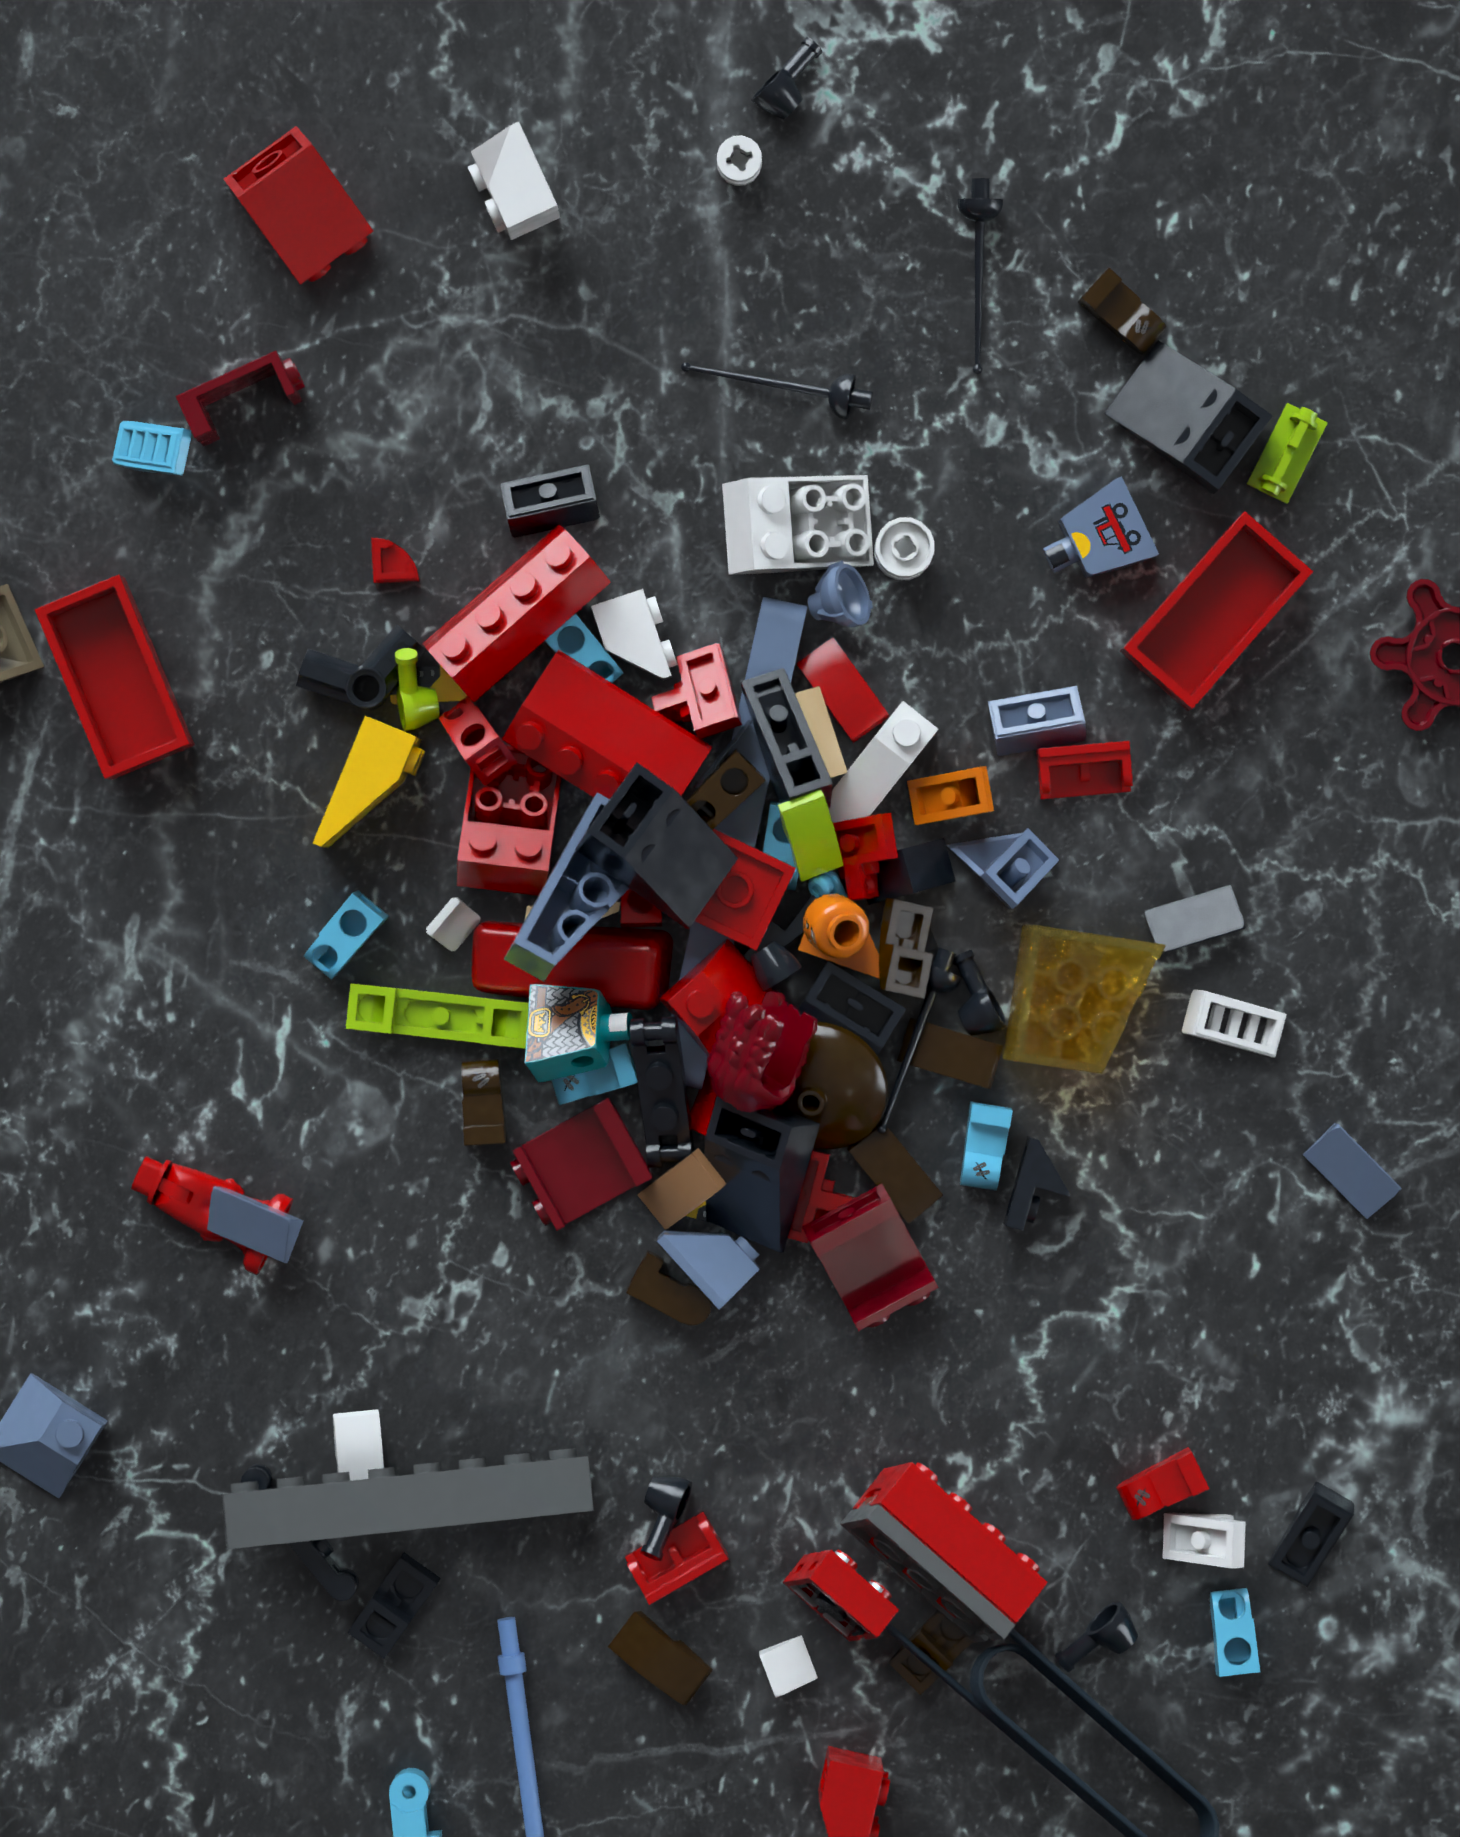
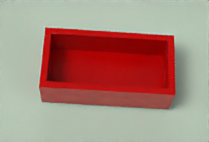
M1244 511L1124 645L1120 652L1186 711H1189L1195 707L1314 571Z
M118 574L34 609L104 779H116L195 746L125 577Z

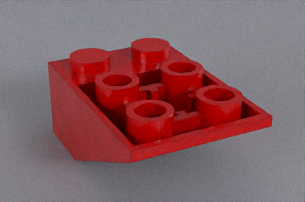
M506 745L517 760V763L486 786L482 784L473 770H470L457 858V886L539 896L551 871L562 777L515 747Z
M828 1746L818 1788L820 1808L828 1837H878L880 1824H878L879 1816L874 1815L876 1805L885 1806L890 1785V1779H888L889 1772L883 1770L881 1757Z

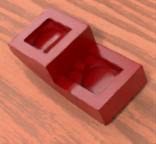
M833 637L796 663L813 688L820 687L826 707L853 743L890 717Z

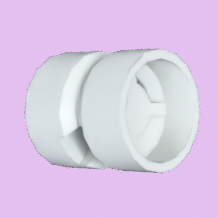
M897 518L888 522L880 530L874 545V558L878 568L886 576L895 580H910L920 576L928 568L934 555V539L930 530L921 521L913 518Z

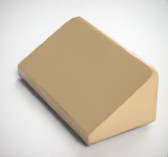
M817 686L795 693L830 778L847 773L820 687Z

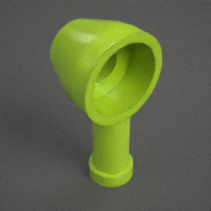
M403 648L395 652V662L398 664L399 686H397L396 690L400 722L404 731L420 728L437 719L440 715L436 690L417 685L416 662L418 661V653L411 648Z

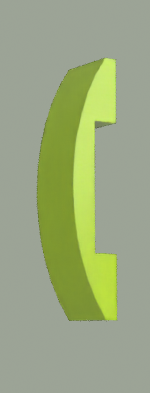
M351 983L346 1029L526 1049L529 1003Z

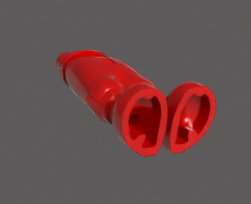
M146 1156L136 1174L131 1189L147 1196L148 1204L154 1205L178 1222L200 1233L204 1241L220 1242L226 1239L236 1245L244 1254L243 1265L245 1270L258 1275L269 1256L207 1230L210 1199L214 1186L225 1187L242 1195H245L244 1189L232 1178L223 1180L205 1172L172 1163L170 1160H166L162 1164ZM277 1194L271 1200L252 1198L289 1214L293 1199L285 1194Z

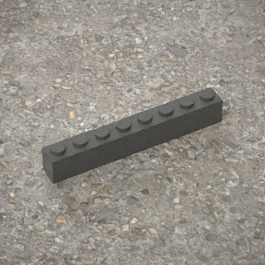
M576 1448L549 1451V1460L532 1462L531 1453L505 1455L504 1465L486 1467L485 1457L458 1460L459 1469L441 1471L440 1462L413 1465L414 1474L396 1476L395 1467L370 1469L368 1470V1479L350 1481L349 1472L322 1474L323 1484L305 1486L304 1476L276 1479V1489L259 1490L258 1481L230 1484L231 1493L221 1494L226 1549L594 1511L588 1456L577 1457Z

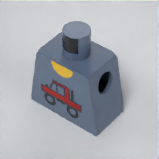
M1122 476L1113 480L1063 516L1058 523L1065 538L1043 548L1045 557L1054 573L1078 562L1085 578L1146 562L1159 555Z

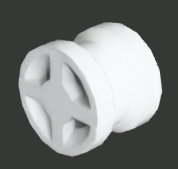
M742 135L726 139L719 147L717 153V170L720 176L727 183L735 186L747 185L756 179L762 167V154L758 144L751 138Z

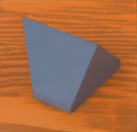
M1029 828L1022 833L946 845L1008 909L1015 908L1059 861Z

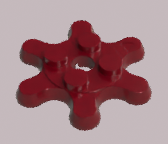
M1429 579L1416 580L1407 590V602L1416 616L1414 630L1403 638L1381 637L1372 644L1370 649V659L1377 668L1382 670H1401L1411 678L1413 692L1409 700L1403 705L1401 718L1403 723L1414 731H1422L1429 728L1433 724L1438 712L1444 707H1460V669H1448L1442 660L1443 649L1447 645H1460V607L1451 606L1446 603L1441 596L1439 587Z

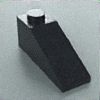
M781 668L741 681V688L751 719L753 720L752 723L770 780L780 804L821 789L828 808H831L833 783L785 669Z

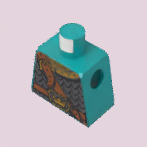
M532 984L529 991L525 1064L538 1082H546L604 1068L609 1063L610 1041L631 1040L630 1019H633L630 1012L612 1014L607 1000L601 991L596 989Z

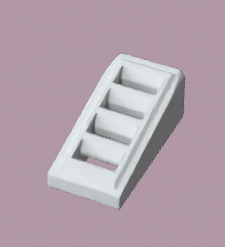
M1194 989L1191 993L1182 1033L1275 1058L1287 1014L1208 991ZM1210 1004H1213L1209 1020L1207 1023V1027L1205 1029L1204 1027L1209 1012ZM1225 1008H1229L1231 1011L1225 1033L1223 1034L1219 1030ZM1243 1013H1248L1249 1016L1243 1038H1237ZM1260 1017L1267 1018L1261 1044L1255 1043L1254 1040Z

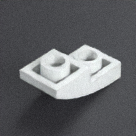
M378 1409L333 1414L335 1456L338 1473L349 1472L350 1481L368 1479V1470L384 1468Z

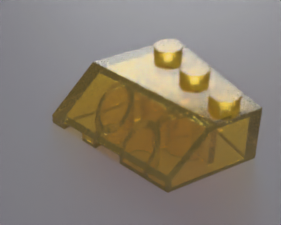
M1022 925L1003 1059L1102 1074L1127 1025L1126 1021L1147 984L1146 980L1166 945L1038 925Z

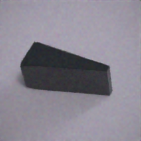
M1315 1482L1270 1558L1268 1565L1308 1587L1354 1516V1503L1323 1484Z

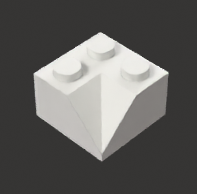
M519 122L510 125L471 151L475 164L468 166V169L478 191L488 189L491 199L485 201V204L498 233L506 230L510 239L513 240L560 218L557 203Z

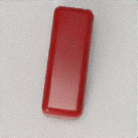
M485 921L477 925L473 932L472 983L480 992L529 998L530 985L532 984L590 988L601 991L610 1007L651 1010L661 1003L659 998L669 989L673 939L664 930L593 926L557 963L544 982L504 960L523 923Z

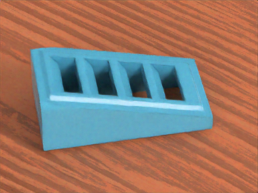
M122 421L119 426L112 461L115 465L141 472L182 475L190 446L191 430L135 421Z

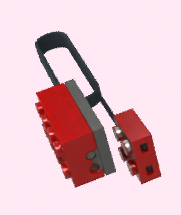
M910 1462L884 1468L840 1525L974 1643L987 1641L988 1638L992 1641L1005 1639L1007 1635L1018 1643H1003L989 1647L977 1657L970 1675L972 1694L889 1623L899 1611L889 1601L892 1595L874 1580L868 1582L855 1570L858 1568V1565L840 1550L835 1552L826 1550L805 1554L782 1582L849 1642L861 1640L863 1637L865 1639L878 1638L882 1631L886 1630L1125 1837H1148L1000 1711L987 1697L983 1678L984 1670L989 1660L997 1653L1003 1651L1015 1652L1022 1656L1191 1805L1197 1813L1201 1825L1200 1837H1219L1220 1824L1218 1817L1208 1800L1013 1629L1014 1623L1019 1621L1048 1582L1038 1574L1040 1568L1031 1558L1020 1552L1015 1554L1004 1544L1006 1538L997 1528L989 1523L982 1524L971 1515L972 1507L968 1502L955 1493L948 1494L936 1484L938 1477L925 1465Z

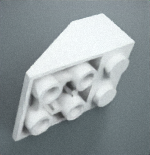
M868 475L745 478L722 484L729 575L828 569L831 564L842 560L844 564H849L852 567L874 565Z

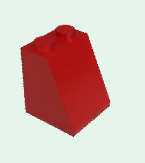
M297 126L223 179L300 285L306 280L313 282L324 276L331 268L329 263L343 253L351 255L357 252L367 243V236L374 232L315 147Z

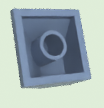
M664 1230L657 1239L661 1247L718 1309L723 1307L760 1270L758 1264L754 1261L760 1254L743 1236L735 1240L729 1233Z
M31 1373L0 1421V1462L52 1495L60 1498L108 1420Z

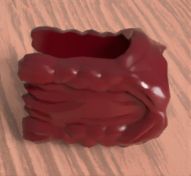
M777 990L766 993L762 1006L760 1004H753L749 1008L747 996L742 995L740 991H736L727 1001L725 1007L726 1014L720 1020L721 1028L715 1034L716 1042L712 1045V1051L707 1058L712 1091L723 1101L733 1105L737 1110L749 1113L760 1109L771 1111L777 1105L787 1101L794 1092L796 1080L801 1075V1068L807 1063V1053L811 1039L817 1031L818 1020L805 1012L801 1015L793 1004L788 1006L784 994Z

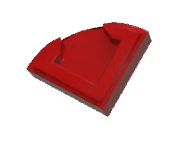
M371 538L374 584L420 582L418 569L413 559L402 547L386 539Z

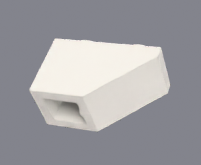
M641 589L591 606L605 650L608 653L663 681L672 678L669 668L677 666L670 640L660 642L655 625L662 623L663 619L655 596L646 599L644 591Z

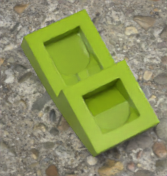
M821 789L778 805L783 830L790 843L794 866L801 882L844 866L832 819Z

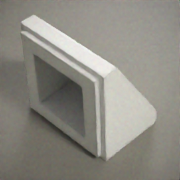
M452 897L426 928V933L450 951H455L480 923L481 918L458 897Z
M802 1635L759 1651L775 1697L784 1695L818 1678Z

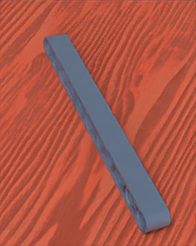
M763 596L745 680L784 668L791 683L807 611L806 605ZM743 691L738 708L742 725L734 727L732 739L748 720H752ZM751 723L730 748L728 756L737 749L765 777L766 781L714 829L755 848L770 776L753 723ZM694 921L690 928L679 980L723 941L729 939L734 945V940ZM678 1022L686 1086L702 1090L708 1055Z

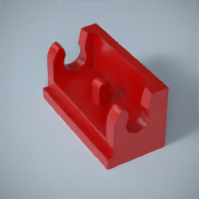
M1130 741L1039 748L1036 750L1040 800L1131 792L1133 779Z
M704 1511L672 1529L662 1552L664 1555L661 1561L650 1559L641 1554L640 1551L643 1546L625 1556L628 1562L627 1566L649 1605L728 1560V1552Z

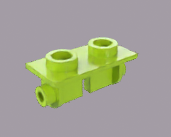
M1286 403L1247 485L1288 504L1328 422L1318 418V414L1308 408L1301 407L1299 409Z

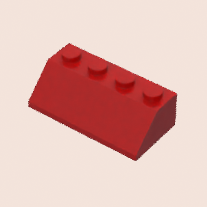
M558 524L429 637L423 645L465 694L475 702L608 586L611 581L569 532Z
M559 649L521 705L502 738L511 746L592 797L598 792L608 799L613 796L636 762L674 788L682 797L713 748L708 743Z

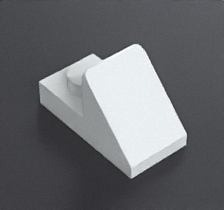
M1164 1513L1163 1559L1231 1569L1244 1567V1521L1234 1520L1232 1515Z

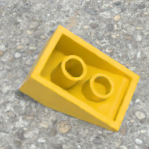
M365 716L313 844L329 848L404 783L407 774L416 776L425 751L419 748L421 739Z

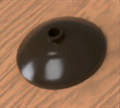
M818 1022L817 1031L811 1039L807 1053V1063L801 1068V1075L796 1080L795 1090L787 1101L777 1106L820 1124L814 1149L825 1150L847 1147L866 1137L875 1128L885 1110L888 1097L885 1070L873 1049L859 1036L843 1027ZM813 1095L818 1098L820 1103L814 1104L806 1096Z

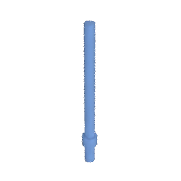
M506 1617L497 1620L502 1655L497 1657L500 1675L505 1676L526 1837H544L523 1673L527 1671L525 1653L519 1650L515 1617Z

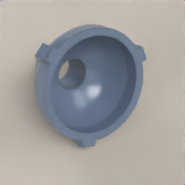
M843 560L831 564L815 587L816 593L808 597L810 613L816 620L831 621L841 626L858 627L865 624L869 620L873 605L864 580L854 567L844 564Z

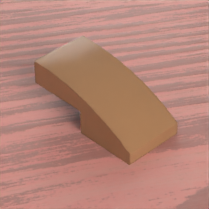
M697 1148L637 1195L662 1227L667 1230L717 1193L727 1183L700 1149Z

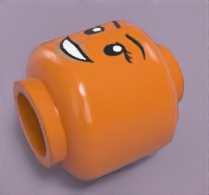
M836 893L824 894L815 899L806 909L803 917V931L807 940L825 955L833 958H845L857 953L866 943L869 935V921L865 911L848 897Z

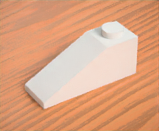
M902 701L832 790L831 808H828L832 822L870 816L934 736L938 728Z

